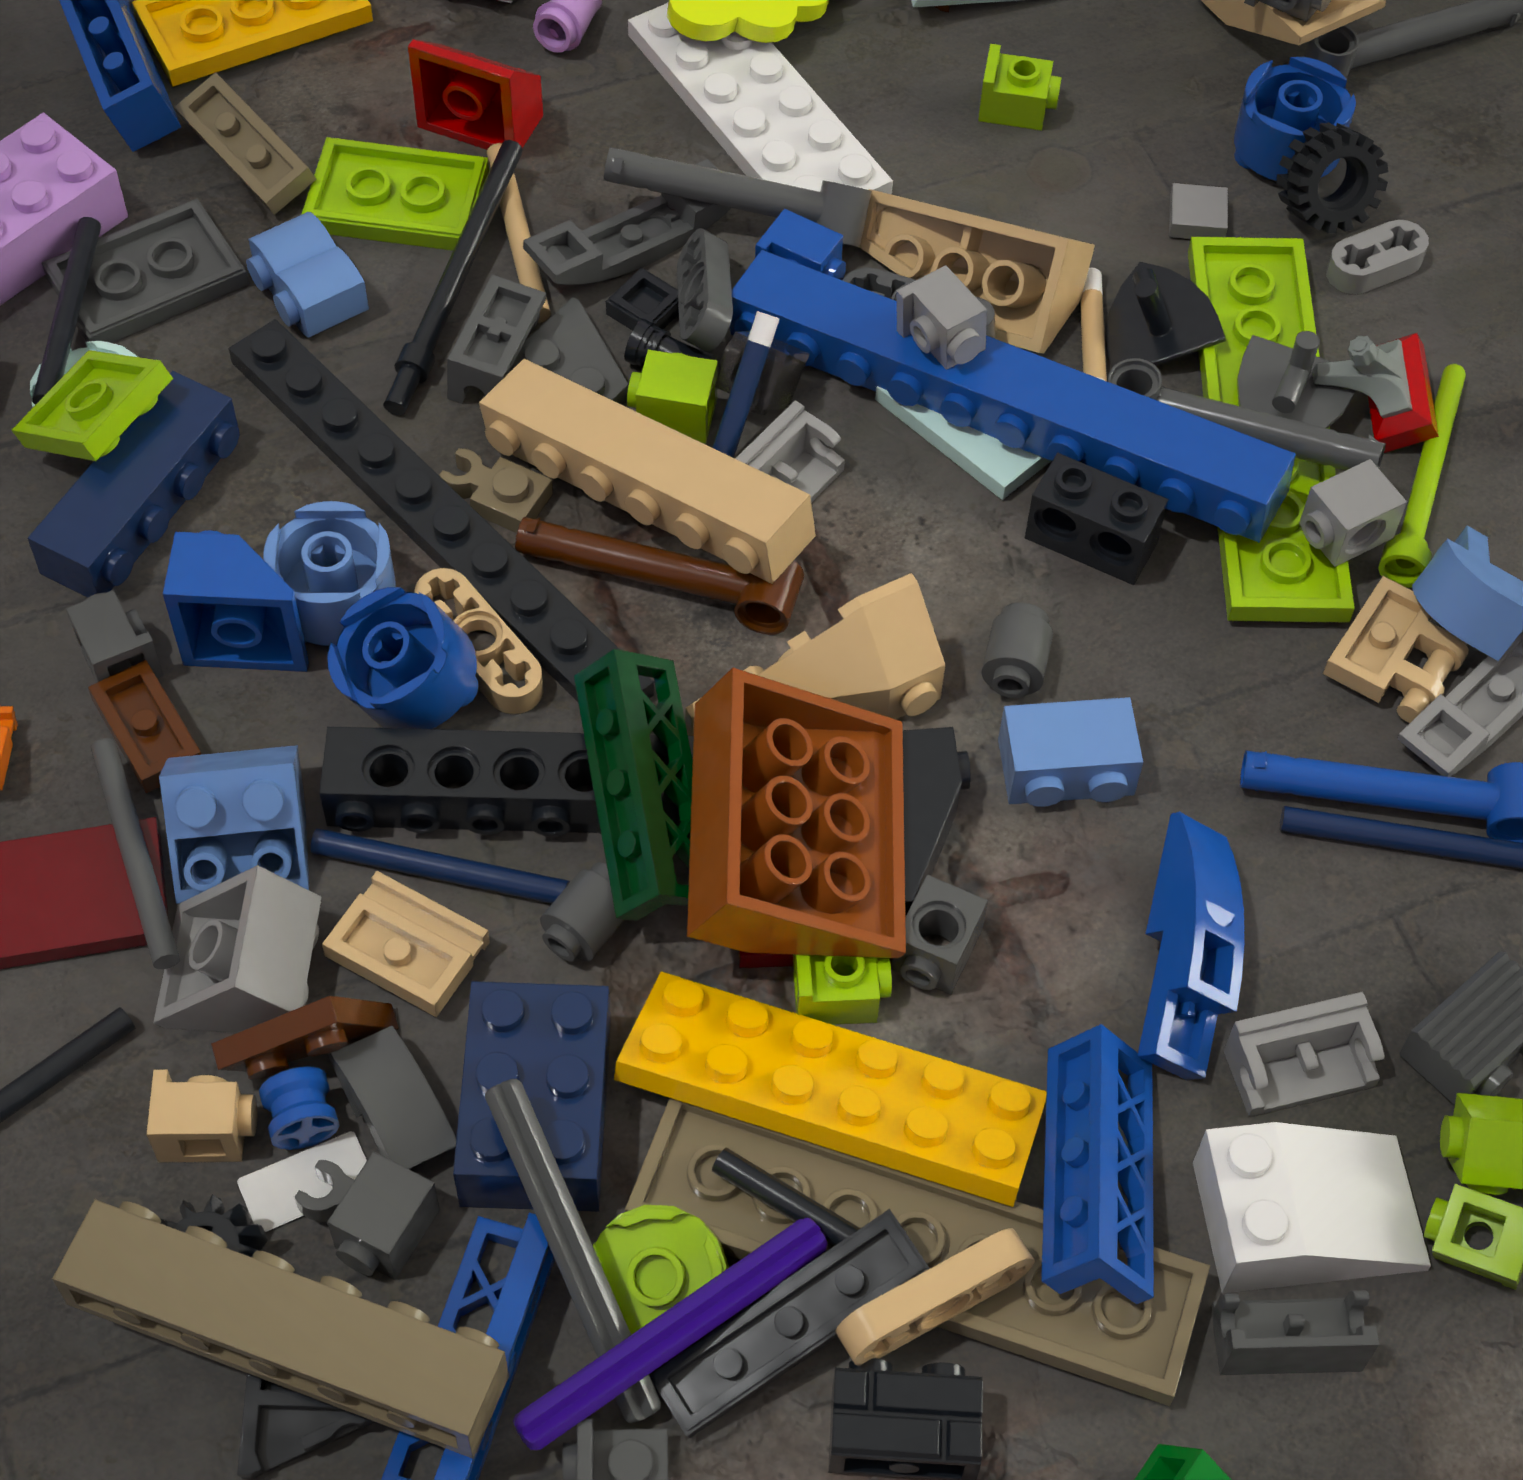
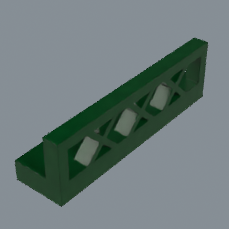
M613 649L575 674L574 681L615 915L617 919L637 921L666 904L688 906L689 885L677 884L672 857L676 853L689 868L693 760L674 660ZM638 675L654 678L658 699L656 706L641 690ZM652 731L667 747L669 757L667 766L652 750L649 735ZM663 792L678 807L681 821L679 826L663 810L661 800Z

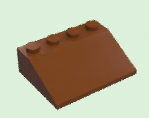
M736 668L730 669L695 703L687 937L746 953L900 958L906 953L902 721Z

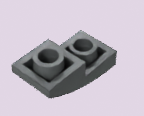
M393 1026L328 1055L356 1118L363 1115L382 1156L410 1169L456 1147V1136L436 1096L412 1054Z

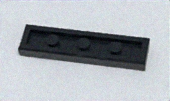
M888 1209L651 1372L649 1377L685 1435L691 1438L838 1337L836 1328L856 1309L930 1268L892 1211Z

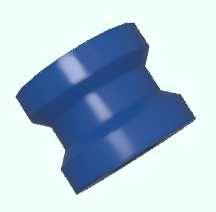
M316 1067L292 1068L282 1071L262 1083L259 1095L263 1109L272 1113L273 1119L268 1126L273 1146L286 1150L302 1149L319 1144L337 1132L340 1125L336 1110L327 1104L325 1100L330 1090L325 1071Z

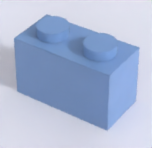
M1130 697L1004 706L998 743L1009 804L1029 803L1033 806L1045 807L1063 800L1092 798L1098 802H1111L1124 796L1135 795L1143 758Z

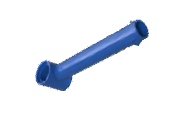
M1245 750L1243 756L1240 788L1251 789L1257 792L1259 790L1282 794L1292 793L1297 796L1487 820L1486 833L1489 838L1523 843V763L1521 762L1505 763L1494 767L1488 772L1486 782L1301 757L1293 758L1286 755L1267 753V751L1255 752Z

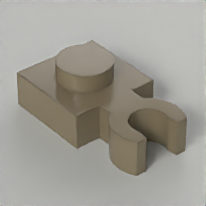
M458 448L455 453L457 468L467 472L465 475L456 476L444 470L439 474L463 499L470 498V506L480 516L517 533L520 522L524 517L536 519L553 494L551 478L502 457L497 460L491 469L484 466L481 458L475 452L468 449Z

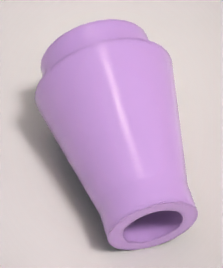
M550 0L542 4L537 9L533 24L537 40L543 47L556 53L575 49L580 44L594 14L600 9L602 0Z

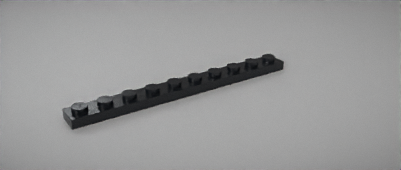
M276 319L229 347L232 364L440 568L453 569L463 574L538 660L540 666L578 702L574 675L611 650L619 648ZM638 675L641 690L650 699L654 696V681L649 677Z

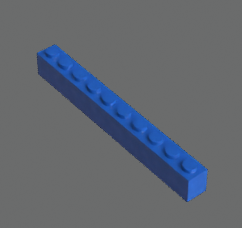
M761 250L732 289L733 316L730 323L731 335L740 338L746 343L757 311L780 318L770 350L789 357L800 365L812 366L840 377L851 385L863 386L875 392L878 386L887 390L890 396L902 405L914 406L919 404L942 414L949 423L955 426H969L998 439L1008 447L1020 448L1050 461H1053L1056 454L1060 453L1169 499L1167 509L1173 512L1185 513L1218 526L1229 534L1241 535L1260 543L1289 492L1296 453L987 335L986 349L978 353L971 361L957 364L946 370L931 352L925 353L917 346L912 334L903 338L897 332V301L767 251Z

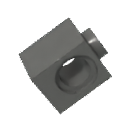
M926 875L905 917L906 953L900 958H892L891 969L899 972L907 982L918 988L926 990L936 988L952 995L982 933L988 900ZM939 935L946 938L950 943L946 945H933L925 941L923 937Z

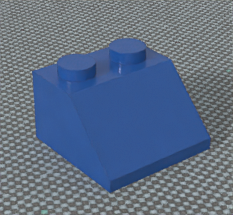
M211 530L199 533L175 532L163 589V598L183 666L307 672L309 659L294 590L239 535L223 534Z

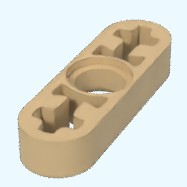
M448 568L434 569L425 573L416 583L414 593L419 594L420 592L428 596L432 601L433 597L439 594L445 599L454 597L455 610L458 614L454 620L453 613L445 602L437 600L435 603L466 634L483 630L491 633L496 638L489 648L475 651L478 689L501 712L521 714L533 709L540 702L543 695L542 670L538 660L463 574ZM503 660L507 673L516 681L525 678V686L518 688L513 683L504 685L503 673L499 666Z
M1015 1229L1001 1230L859 1307L838 1325L836 1334L854 1364L861 1366L872 1358L879 1359L1011 1286L1033 1267L1035 1260Z

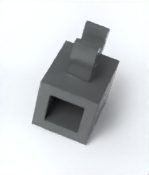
M374 1151L355 1180L347 1176L337 1164L327 1160H318L315 1165L317 1177L323 1182L331 1184L333 1186L332 1190L328 1195L321 1198L311 1197L299 1190L295 1195L298 1209L311 1220H328L327 1223L335 1249H337L336 1255L348 1267L367 1276H371L377 1270L396 1280L440 1210L435 1183Z

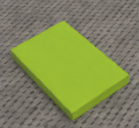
M326 137L314 174L316 180L310 186L302 214L306 212L313 213L330 235L453 251L490 171L488 157Z

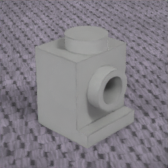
M946 265L896 290L897 332L903 338L912 334L917 346L925 353L931 352L946 370L957 364L971 361L978 353L986 349L987 309Z

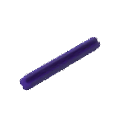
M811 1218L799 1219L521 1410L513 1418V1423L522 1441L531 1450H541L826 1251L828 1243L819 1226Z

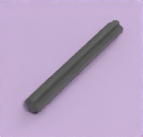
M517 1078L509 1079L491 1087L486 1092L485 1099L595 1353L599 1358L631 1336V1333L526 1091ZM649 1375L615 1398L624 1420L628 1423H635L655 1414L661 1406L660 1399Z

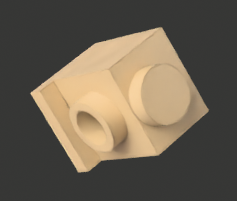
M168 1069L153 1070L147 1137L158 1163L242 1162L244 1136H255L257 1128V1100L255 1094H241L237 1082H228L218 1076L199 1075L188 1079L187 1082H172Z

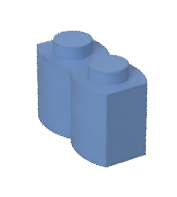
M306 212L248 239L252 257L246 260L250 276L259 290L269 289L271 291L276 309L288 327L295 324L309 338L369 310L365 282L345 252L335 245L326 228L313 213Z

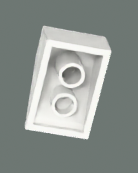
M1279 1122L1206 1129L1194 1158L1193 1167L1222 1294L1428 1271L1431 1267L1397 1136Z

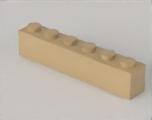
M523 359L479 402L486 428V437L489 443L501 454L506 456L514 455L536 466L547 477L560 478L582 489L590 498L599 502L606 501L630 513L634 519L644 525L652 524L677 536L688 547L693 549L701 548L725 560L740 573H751L773 584L816 536L810 494L529 360Z

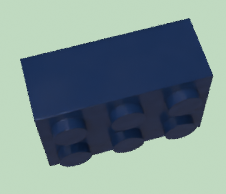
M471 981L453 1171L459 1207L533 1210L485 1099V1094L491 1087L509 1079L517 1078L526 1091L577 1211L599 1212L611 1031L609 986Z

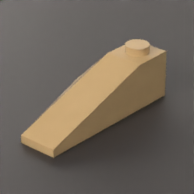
M871 190L869 208L859 248L896 274L915 280L946 265L975 297L982 298L993 306L995 311V339L1022 349L1045 353L1081 301L1095 247L1094 244Z
M910 573L864 593L840 607L838 611L843 619L812 640L806 631L789 640L787 643L790 649L767 669L764 670L760 666H749L743 670L883 716L898 719L906 714L908 716L922 714L930 709L937 700L941 699L945 662L918 581ZM697 701L685 708V723L688 736H694V712Z

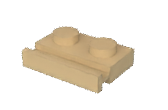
M376 871L371 878L372 884L364 895L360 893L322 943L324 955L437 1017L474 966L473 960L481 949L485 950L489 945V932L480 925Z

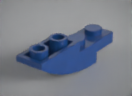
M1181 812L1170 814L1145 933L1160 941L1161 944L1137 1057L1185 1080H1194L1206 1077L1218 1014L1237 1012L1245 944L1244 907L1237 865L1227 837Z

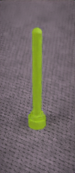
M1450 364L1443 370L1434 403L1439 437L1424 441L1401 532L1384 545L1378 567L1382 577L1384 576L1406 588L1412 587L1432 560V553L1424 537L1466 377L1464 368L1458 364Z

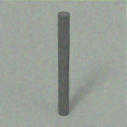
M111 738L100 739L91 745V752L154 968L168 969L175 966L180 961V957L116 741Z

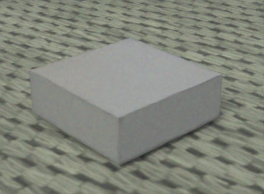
M1173 183L1170 193L1169 237L1191 239V237H1226L1228 229V188Z

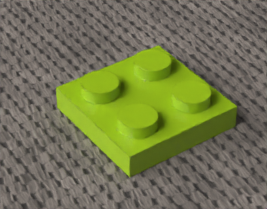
M88 350L11 431L25 448L97 461L100 457L110 453L118 445L120 435L138 416L147 413L155 406L158 401V395L173 380V377L160 360Z

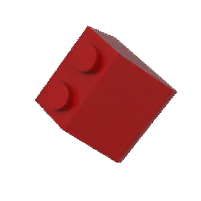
M412 39L408 45L418 128L486 150L493 144H502L505 140L515 141L523 149L543 117L540 75L442 44Z

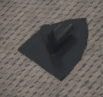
M1139 262L1121 285L1110 308L1105 332L1111 368L1123 360L1132 358L1144 359L1156 366L1226 341L1219 317L1208 296L1191 280L1168 268Z

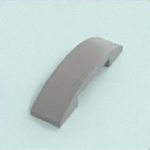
M1523 631L1499 661L1488 656L1446 697L1440 694L1399 733L1398 740L1442 776L1451 777L1491 746L1523 716Z

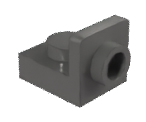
M585 1418L577 1424V1442H563V1480H668L667 1428L593 1430L592 1418Z

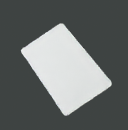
M352 1131L239 1178L237 1184L253 1223L261 1225L264 1231L267 1232L304 1216L298 1209L295 1195L299 1190L314 1198L328 1195L333 1186L317 1177L315 1165L318 1160H327L337 1164L347 1176L355 1180L367 1162L355 1133Z

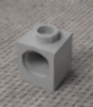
M1369 459L1312 486L1299 525L1302 527L1308 542L1313 547L1320 549L1336 567L1393 539L1407 501L1373 461Z

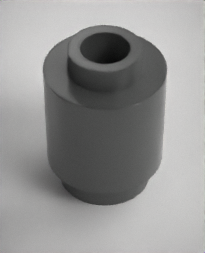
M1012 603L1005 606L1001 614L995 617L992 622L981 674L984 681L1002 696L1020 698L1037 692L1043 685L1053 630L1049 625L1050 621L1047 613L1041 608L1029 603Z
M597 862L590 870H580L540 917L541 926L545 931L542 936L543 941L553 953L566 961H574L575 958L583 961L592 960L625 920L617 919L615 915L607 864Z

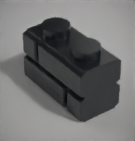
M872 1358L861 1366H857L853 1361H850L849 1368L835 1367L831 1400L828 1473L934 1480H977L982 1460V1377L965 1376L964 1367L944 1362L924 1365L922 1373L892 1371L893 1365L890 1362L878 1358Z

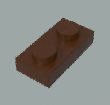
M146 660L88 687L92 701L146 794L160 787L159 775L167 758L202 755Z

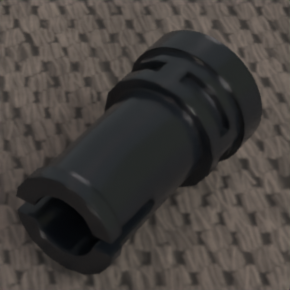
M644 318L634 327L624 353L626 362L641 367L644 366L648 350L682 353L715 360L716 358L710 352L706 353L672 338L669 331L661 329L655 323Z

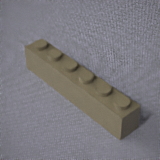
M94 1199L52 1278L67 1305L474 1459L509 1378L505 1351L498 1349L499 1344L495 1339L469 1327H458L456 1333L432 1325L429 1323L430 1318L424 1312L406 1303L391 1301L386 1308L362 1299V1293L356 1287L335 1277L322 1276L320 1281L316 1282L294 1273L295 1270L291 1264L271 1253L255 1251L253 1256L249 1257L227 1248L228 1244L221 1237L206 1229L188 1226L184 1233L160 1224L161 1219L158 1215L139 1204L123 1201L119 1208Z

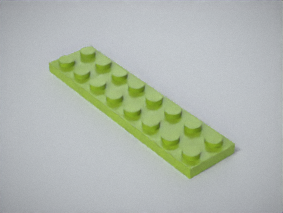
M1191 237L1188 248L1191 281L1208 296L1219 317L1226 339L1222 343L1198 351L1203 397L1239 406L1237 378L1243 355L1252 335L1293 348L1298 333L1311 331L1316 334L1304 240L1302 238ZM1318 348L1317 353H1316V356H1317V357H1320V356H1319V348ZM1295 458L1289 492L1260 543L1241 535L1229 534L1217 526L1228 621L1350 622L1355 608L1348 561L1334 567L1320 549L1313 547L1308 542L1302 527L1299 525L1310 488L1335 476L1336 471L1334 467Z

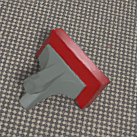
M1418 333L1380 345H1375L1369 336H1358L1350 341L1348 353L1351 360L1316 363L1312 369L1314 384L1349 388L1368 395L1373 435L1377 441L1386 444L1384 453L1439 437L1425 349Z

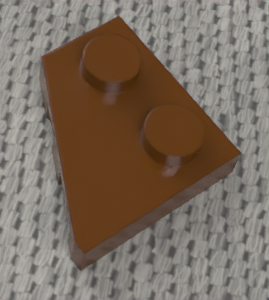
M327 996L211 1043L218 1070L247 1072L248 1079L255 1080L270 1077L289 1068L288 1062L308 1056H318L334 1052L390 1026H393L395 1030H398L399 1027L393 1006L390 1003Z

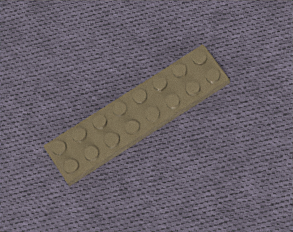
M669 1098L626 1205L625 1212L643 1205L678 1207L704 1221L720 1239L725 1255L741 1260L795 1222L712 1172V1167L718 1155L727 1147L860 1228L890 1209L929 1268L938 1265L994 1233L1013 1228L1034 1258L1035 1263L1033 1267L1011 1286L937 1327L1161 1404L1171 1405L1175 1397L1210 1265L1154 1247V1298L1135 1304L1100 1278L1059 1294L1041 1281L1042 1209L1015 1201L1014 1207L1004 1205ZM1118 1240L1117 1259L1127 1265V1257ZM827 1242L828 1247L825 1252L833 1248L834 1245Z

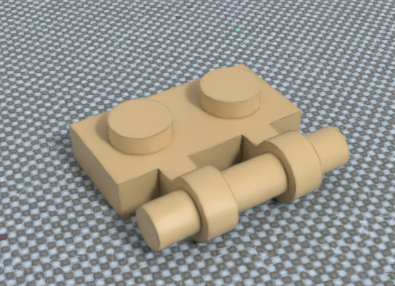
M1383 576L1328 659L1323 674L1377 703L1380 702L1389 686L1401 691L1404 698L1397 708V713L1401 719L1411 723L1440 694H1444V680L1450 671H1456L1460 668L1468 655L1469 649L1467 643L1449 631L1430 622L1432 617L1418 602L1412 590ZM1413 648L1426 653L1428 660L1423 668L1406 661Z

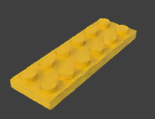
M662 971L616 1060L614 1074L615 1081L1014 1207L1047 1098V1091L810 1017L798 1015L794 1012Z

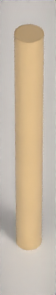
M501 143L493 144L487 149L486 153L490 169L502 145ZM513 173L500 202V208L519 283L545 292L538 264L523 249V240L531 237L515 174ZM547 297L540 311L538 323L546 321L551 315Z

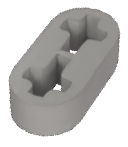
M1408 220L1389 221L1355 234L1335 244L1327 265L1326 277L1334 288L1347 294H1361L1418 271L1429 245V237L1422 227Z

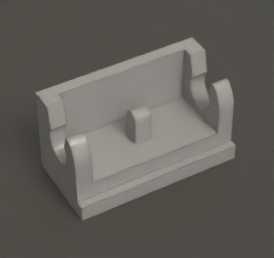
M795 400L735 459L810 494L812 503L844 471L845 460L834 450L825 447L820 442L821 440L825 445L834 448L841 441L838 433L829 425L805 411V406Z
M1363 992L1235 1021L1224 1048V1054L1249 1117L1376 1087L1380 1078L1374 1061L1383 1060L1384 1051L1366 1007L1368 1003Z

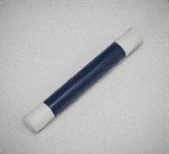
M759 311L756 313L712 447L733 458L735 457L780 318Z

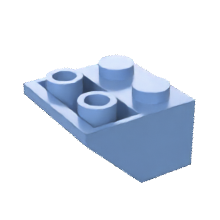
M298 745L167 758L159 775L176 904L257 865L309 890L306 809Z

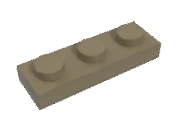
M216 72L174 107L191 129L274 215L316 180L309 167Z

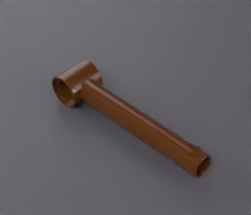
M524 517L518 527L515 541V549L519 553L533 556L536 559L539 557L551 561H561L572 566L736 604L734 612L738 621L752 631L767 635L779 634L787 629L804 579V571L795 560L771 584L751 573H740L727 564L575 528L569 529L562 525L541 521L540 518Z

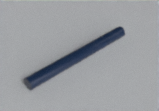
M1283 806L1281 813L1280 831L1523 869V843L1289 806Z
M316 828L311 840L310 850L312 854L551 904L570 883L569 880L319 828Z

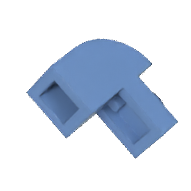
M1469 526L1464 528L1455 542L1447 538L1412 585L1416 599L1436 622L1460 640L1497 661L1501 659L1523 631V581L1490 563L1488 537Z

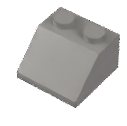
M257 865L179 903L172 933L180 961L175 966L164 969L153 1023L163 1028L238 1033L305 1006L309 995L307 979L312 950L319 937L317 921L322 897Z

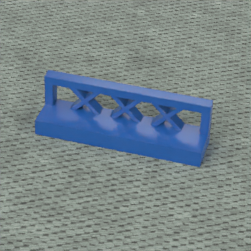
M1102 1024L1048 1049L1041 1281L1057 1293L1062 1294L1100 1278L1132 1302L1139 1304L1154 1298L1152 1064L1137 1057L1138 1053ZM1118 1069L1128 1076V1091ZM1118 1122H1119V1124H1120V1126H1121V1129H1122V1131H1123V1133H1124V1135H1125V1137H1126V1139H1127V1141H1128V1148H1127V1146H1126V1144H1125V1142H1124V1140H1123V1137H1122V1135H1121V1133H1120V1131H1119V1129H1118ZM1118 1180L1128 1199V1207L1118 1188ZM1118 1240L1127 1257V1265L1117 1259Z
M529 1212L524 1229L478 1216L438 1327L456 1333L461 1316L488 1303L493 1315L486 1334L498 1342V1349L505 1351L509 1378L474 1459L445 1448L434 1480H479L555 1261L536 1214ZM488 1241L516 1248L506 1278L492 1285L489 1284L480 1267ZM475 1278L481 1290L468 1296ZM399 1431L381 1480H412L402 1477L410 1454L430 1442Z

